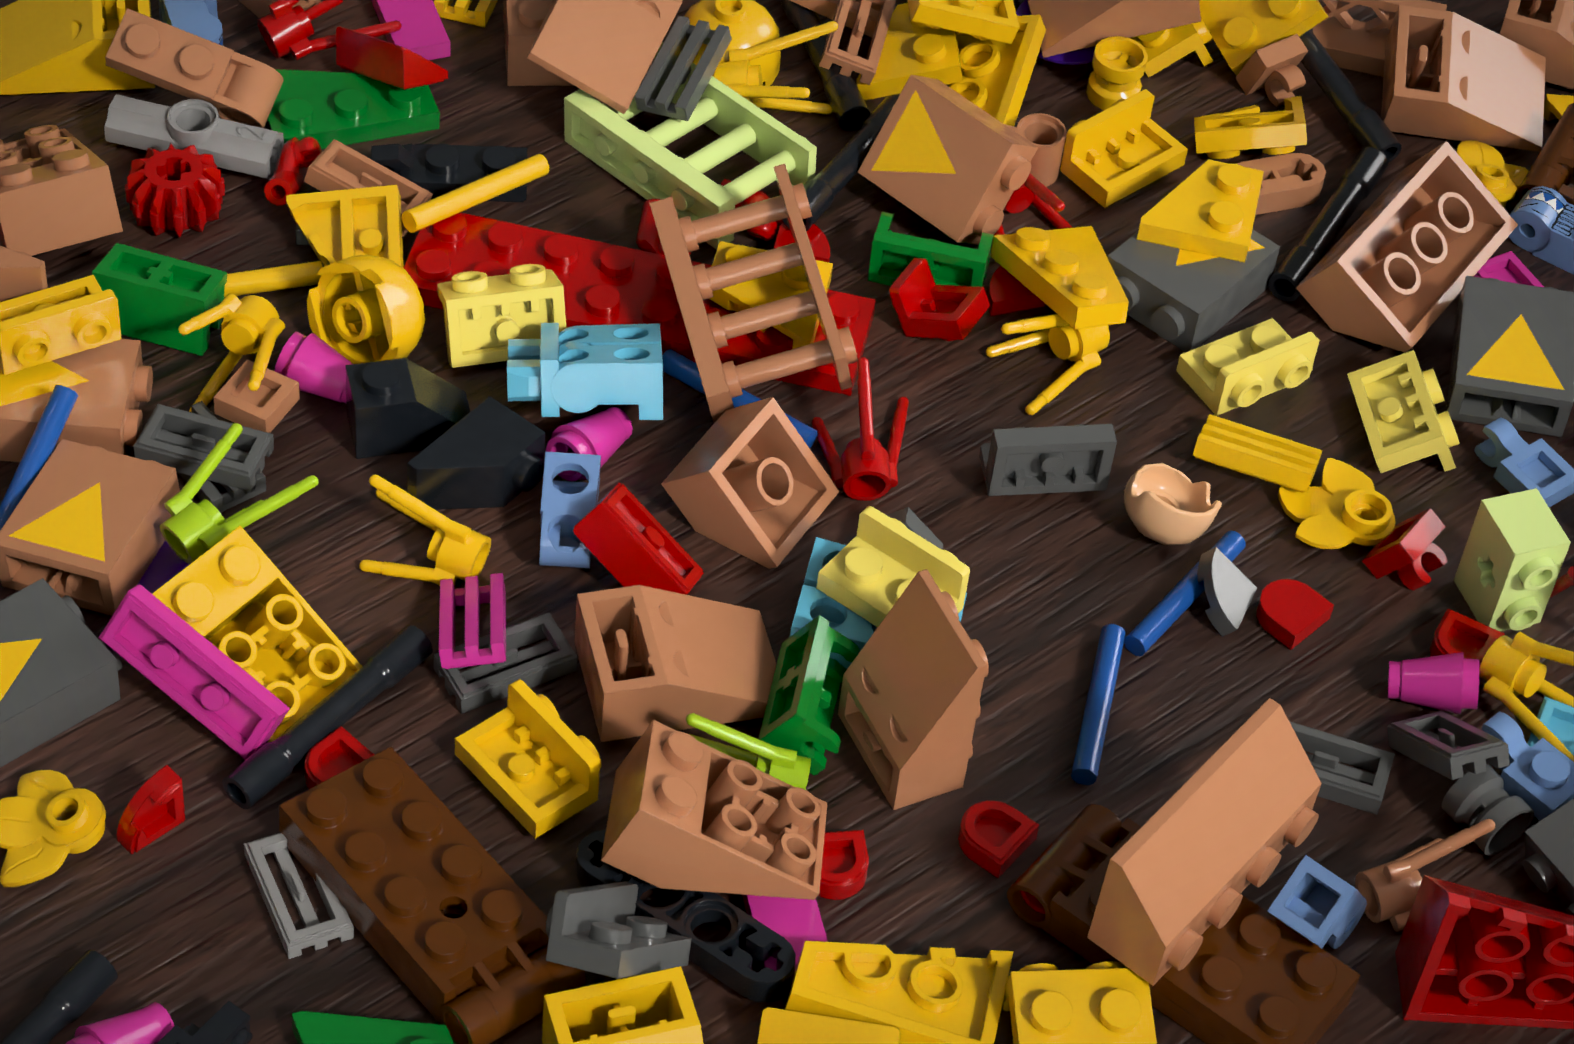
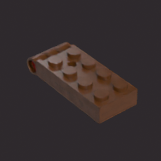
M392 747L377 753L279 805V833L286 837L287 849L315 881L317 873L336 895L341 905L346 909L353 925L440 1025H447L454 1044H490L543 1013L544 995L585 987L586 976L584 970L546 961L549 941L546 933V915Z
M1098 804L1087 805L1009 887L1007 899L1011 908L1026 923L1043 929L1092 964L1105 961L1120 962L1089 940L1087 936L1110 858L1141 826L1129 818L1122 823L1111 810ZM1243 896L1236 912L1222 928L1218 929L1211 924L1201 935L1203 942L1193 959L1184 969L1178 971L1172 966L1154 986L1149 983L1153 1007L1206 1044H1316L1348 1006L1360 974Z

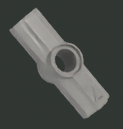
M116 94L109 105L108 116L104 126L105 140L108 142L146 151L148 148L158 151L167 150L170 142L175 149L180 150L190 145H195L199 155L212 154L214 162L219 168L271 179L284 145L283 133L219 118L217 108L201 99L182 100L169 107Z

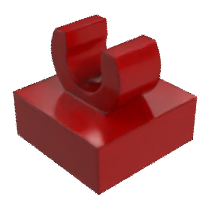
M1429 508L1395 525L1393 531L1379 542L1362 562L1376 579L1397 570L1402 583L1408 589L1414 591L1430 583L1432 579L1428 573L1444 566L1448 562L1442 549L1432 543L1446 526L1434 511Z

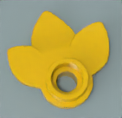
M1476 140L1462 141L1456 150L1457 154L1503 208L1506 207L1507 201L1515 197L1516 191H1518V188L1529 172L1525 167L1505 164L1501 153L1483 142Z
M1327 458L1322 472L1321 486H1310L1307 493L1283 486L1279 487L1278 498L1284 512L1295 522L1301 523L1297 528L1295 537L1310 546L1320 549H1339L1351 543L1366 546L1377 545L1395 527V515L1390 501L1383 494L1375 491L1372 480L1366 474L1342 461Z
M38 770L21 775L17 785L18 796L0 799V848L7 849L1 868L0 883L3 887H18L42 880L54 874L61 867L68 854L82 853L95 846L105 831L106 810L100 798L88 789L74 788L67 776L57 771Z

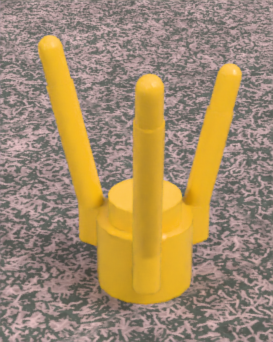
M830 21L750 48L729 49V62H719L714 72V77L759 108L830 114L832 112L830 104L789 99L808 98L810 95L808 88L763 86L761 66L750 65V60L835 32L838 29V24L835 21Z
M230 293L219 305L191 318L179 326V333L188 335L224 318L221 324V338L224 345L229 349V353L200 392L194 404L203 401L207 406L243 355L256 352L257 355L250 373L248 388L251 391L259 389L276 339L285 329V323L279 319L276 308L268 300L256 295L244 296L239 300L236 295Z
M1058 314L1009 322L1002 325L1001 331L1003 334L1041 331L989 346L986 349V355L993 358L1049 342L1053 353L1059 359H1068L1076 362L1026 406V413L1034 415L1085 371L1101 365V358L1098 352L1107 348L1109 344L1110 332L1108 325L1074 329Z
M375 474L369 478L370 485L377 489L376 496L435 531L427 550V558L435 561V568L386 561L362 560L359 564V568L362 571L428 581L439 586L440 580L453 579V584H455L457 578L465 581V577L479 576L490 552V537L449 519L379 475Z
M1521 631L1515 635L1514 639L1506 635L1499 637L1488 649L1480 665V678L1487 681L1483 691L1500 700L1539 740L1544 738L1574 762V755L1516 697L1521 694L1529 698L1538 691L1550 699L1574 707V697L1544 679L1547 667L1540 662V657L1574 667V652L1538 642Z

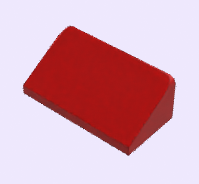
M341 26L336 28V65H339L340 68L402 89L444 82L445 79H448V70L407 48Z
M620 482L574 526L573 532L577 538L623 587L642 585L687 595L704 574L703 569L626 486Z

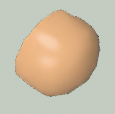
M1164 463L1142 465L1130 477L1124 490L1125 508L1137 530L1144 536L1163 545H1184L1199 538L1209 528L1222 505V502L1218 500L1211 505L1210 484L1208 482L1192 483L1181 471Z

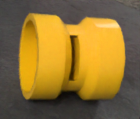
M1122 36L1108 37L1096 44L1092 60L1094 71L1090 74L1086 91L1088 99L1094 106L1106 110L1118 100L1127 99L1141 91L1142 83L1140 78L1144 75L1148 59L1146 49L1139 42Z

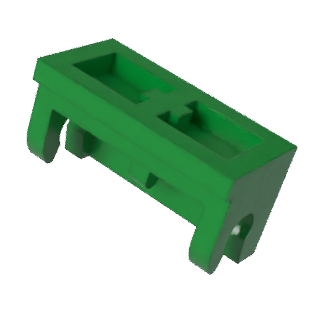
M882 211L873 237L867 281L891 286L914 258H925L936 285L984 286L990 263V249L994 234L983 232L978 249L940 242L939 240L892 232L890 227L894 214Z
M119 243L113 246L92 271V275L95 276L102 291L111 289L118 299L121 335L203 356L209 348L210 327L220 329L222 318L188 335H182L178 330L182 323L219 305L223 301L225 284L227 283V272Z
M818 615L782 642L758 738L776 747L795 750L799 756L811 758L810 774L814 776L825 769L827 758L824 756L825 749L838 753L841 743L840 737L835 731L830 729L839 686L847 669L836 659L830 658L831 652L840 654L846 661L852 663L860 652L859 647L852 640L829 626L830 621L821 615Z

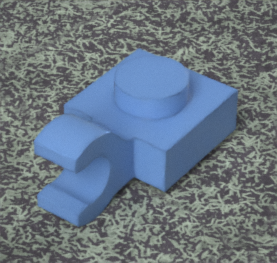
M1502 417L1484 426L1483 432L1489 439L1477 445L1474 451L1483 463L1490 467H1497L1493 477L1511 494L1537 488L1548 507H1551L1574 493V468L1542 438L1529 445L1521 438L1514 426Z
M1499 711L1483 724L1482 730L1508 744L1510 766L1499 768L1502 770L1501 777L1504 780V790L1509 795L1521 797L1534 810V816L1541 821L1574 798V762L1544 738L1530 747L1526 743L1519 725L1514 719Z

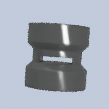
M1486 764V772L1474 774L1468 771L1463 775V778H1459L1448 790L1441 805L1442 810L1455 823L1466 824L1468 828L1485 819H1492L1495 822V829L1473 841L1485 855L1492 856L1507 849L1525 833L1534 818V810L1521 797L1509 795L1504 790L1503 778L1490 765Z

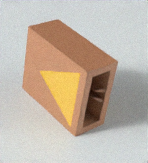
M910 75L860 166L858 173L956 242L979 244L983 232L995 234L1000 228L1004 219L1003 210L1013 192L1020 188L1027 180L1032 168L1031 160L1038 147L938 79Z
M117 340L6 375L3 374L0 368V461H21L55 385L70 388L79 395L55 448L62 439L88 446H99L105 450L128 456L130 446H134L143 429L142 410H138L140 402H149L152 393L153 370L152 366L143 365L141 340Z
M62 439L0 530V580L2 586L20 591L44 578L60 597L65 595L71 597L78 607L113 616L127 592L137 586L165 541L160 531V525L169 519L171 514L165 508L164 503L180 492L176 468L153 460H142L115 453L99 446H88Z

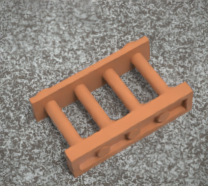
M785 164L774 167L779 196L693 221H691L690 215L678 218L672 196L649 203L713 423L718 420L725 410L734 408L732 398L743 395V388L829 363H833L841 390L853 387L848 364L858 361L849 327L837 329L803 219L812 217L803 183L792 186ZM787 218L795 243L709 268H705L704 263L692 266L689 252L699 250L698 243ZM801 265L803 267L810 291L721 317L718 311L710 314L706 313L703 300L714 297L712 291ZM810 315H818L825 340L736 366L733 360L721 363L717 349L728 346V339Z

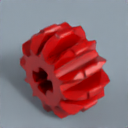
M170 142L167 150L158 151L148 148L145 158L132 160L125 192L126 202L130 204V210L133 211L138 226L151 225L156 236L167 230L175 231L180 238L186 229L190 228L197 232H203L207 221L219 219V211L221 210V204H223L222 196L225 195L224 178L221 177V170L217 168L212 154L199 155L195 145H190L183 150L175 149Z

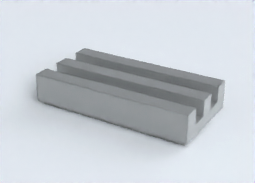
M282 833L244 843V855L288 959L302 955L301 949L313 946L315 951L328 947V941L338 937L341 942L354 938V927L346 909L316 873V881L314 880L331 918L329 921L319 922L287 849V839ZM274 854L305 928L296 931L264 855Z

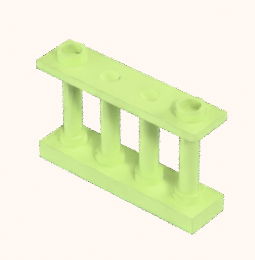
M663 42L661 43V45H660V47H659V49H658V51H657V53H656V55H655V57H654V60H655V58H656L658 52L660 51V49H661V47H662V45H663ZM694 63L691 65V72L684 84L680 85L672 103L676 104L697 66ZM713 76L689 121L670 117L646 132L639 130L627 121L642 112L637 109L635 98H633L625 114H622L609 105L599 102L581 89L564 97L565 142L646 200H661L672 196L678 218L690 215L691 221L735 209V205L776 181L774 167L778 165H786L792 185L800 183L804 185L815 177L817 147ZM703 124L722 136L685 159L678 157L665 148V146ZM740 151L745 152L760 163L724 186L715 183L704 175L705 172ZM734 233L705 242L717 249L719 241L729 243L733 241Z

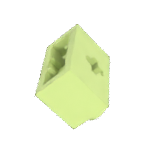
M1537 488L1481 500L1454 578L1455 584L1477 621L1498 631L1509 629L1523 630L1541 622L1571 544Z

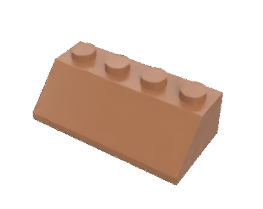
M1445 141L1404 168L1298 284L1296 289L1333 331L1406 352L1418 342L1462 291L1465 277H1474L1518 224L1451 145Z
M1269 698L1110 858L1087 938L1152 986L1172 966L1181 971L1189 964L1203 942L1201 935L1209 926L1213 924L1218 929L1222 928L1239 907L1243 898L1241 894L1250 883L1257 888L1262 886L1277 867L1281 859L1279 852L1288 843L1298 847L1308 837L1319 818V814L1312 809L1322 783L1280 704Z

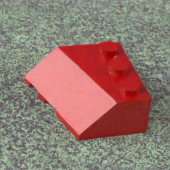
M1424 875L1395 951L1403 1019L1574 1029V916Z

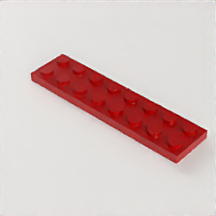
M460 212L419 230L403 267L416 283L424 305L443 309V304L438 297L437 284L452 281V276L455 274L479 271L486 273L487 277L510 274V269L518 265H542L545 267V270H553L563 284L566 328L580 325L660 323L662 355L668 349H672L696 363L665 255ZM691 261L692 266L702 264L700 262ZM704 263L705 268L712 267V265ZM828 289L827 297L837 329L849 327L859 359L863 355L873 321L876 299ZM710 299L703 300L707 314L718 311L721 317L736 312L727 310ZM820 321L814 343L825 340ZM770 327L765 332L759 330L728 339V346L718 348L717 350L721 363L733 360L736 366L791 350L793 339ZM857 362L848 364L853 387L858 373ZM833 363L774 379L851 396L853 387L841 390Z

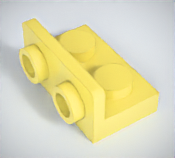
M518 265L510 269V274L487 277L486 273L479 271L461 272L453 275L452 281L437 284L438 297L443 304L448 362L452 368L507 361L508 339H541V323H559V333L566 329L563 284L553 270H545V267L542 265Z
M1271 318L1181 354L1176 371L1210 410L1218 416L1238 407H1248L1260 398L1281 389L1294 388L1302 384L1310 377L1313 370V363L1320 340L1312 332L1292 339Z
M1414 350L1347 374L1380 473L1438 454L1445 472L1456 468L1449 449L1460 444L1449 412L1445 411L1437 414L1435 404L1445 401L1433 368L1422 372Z
M867 506L859 514L856 537L818 572L816 589L878 627L915 575L925 569L929 571L940 591H946L951 595L959 613L964 606L970 569L951 552L940 549L909 530L901 521L888 517L872 506Z

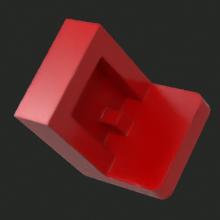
M914 258L889 289L892 305L897 312L906 337L939 338L945 341L964 340L990 307L984 287L936 285L925 258Z

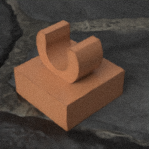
M1298 34L1258 49L1236 76V80L1246 95L1265 88L1267 97L1276 107L1285 104V98L1295 97L1292 92L1293 90L1306 84L1305 77L1297 65L1307 54L1308 50Z
M246 360L213 397L214 412L216 415L234 423H239L244 427L271 433L300 399L299 382L267 368L259 389L251 391L248 388V381L254 362Z

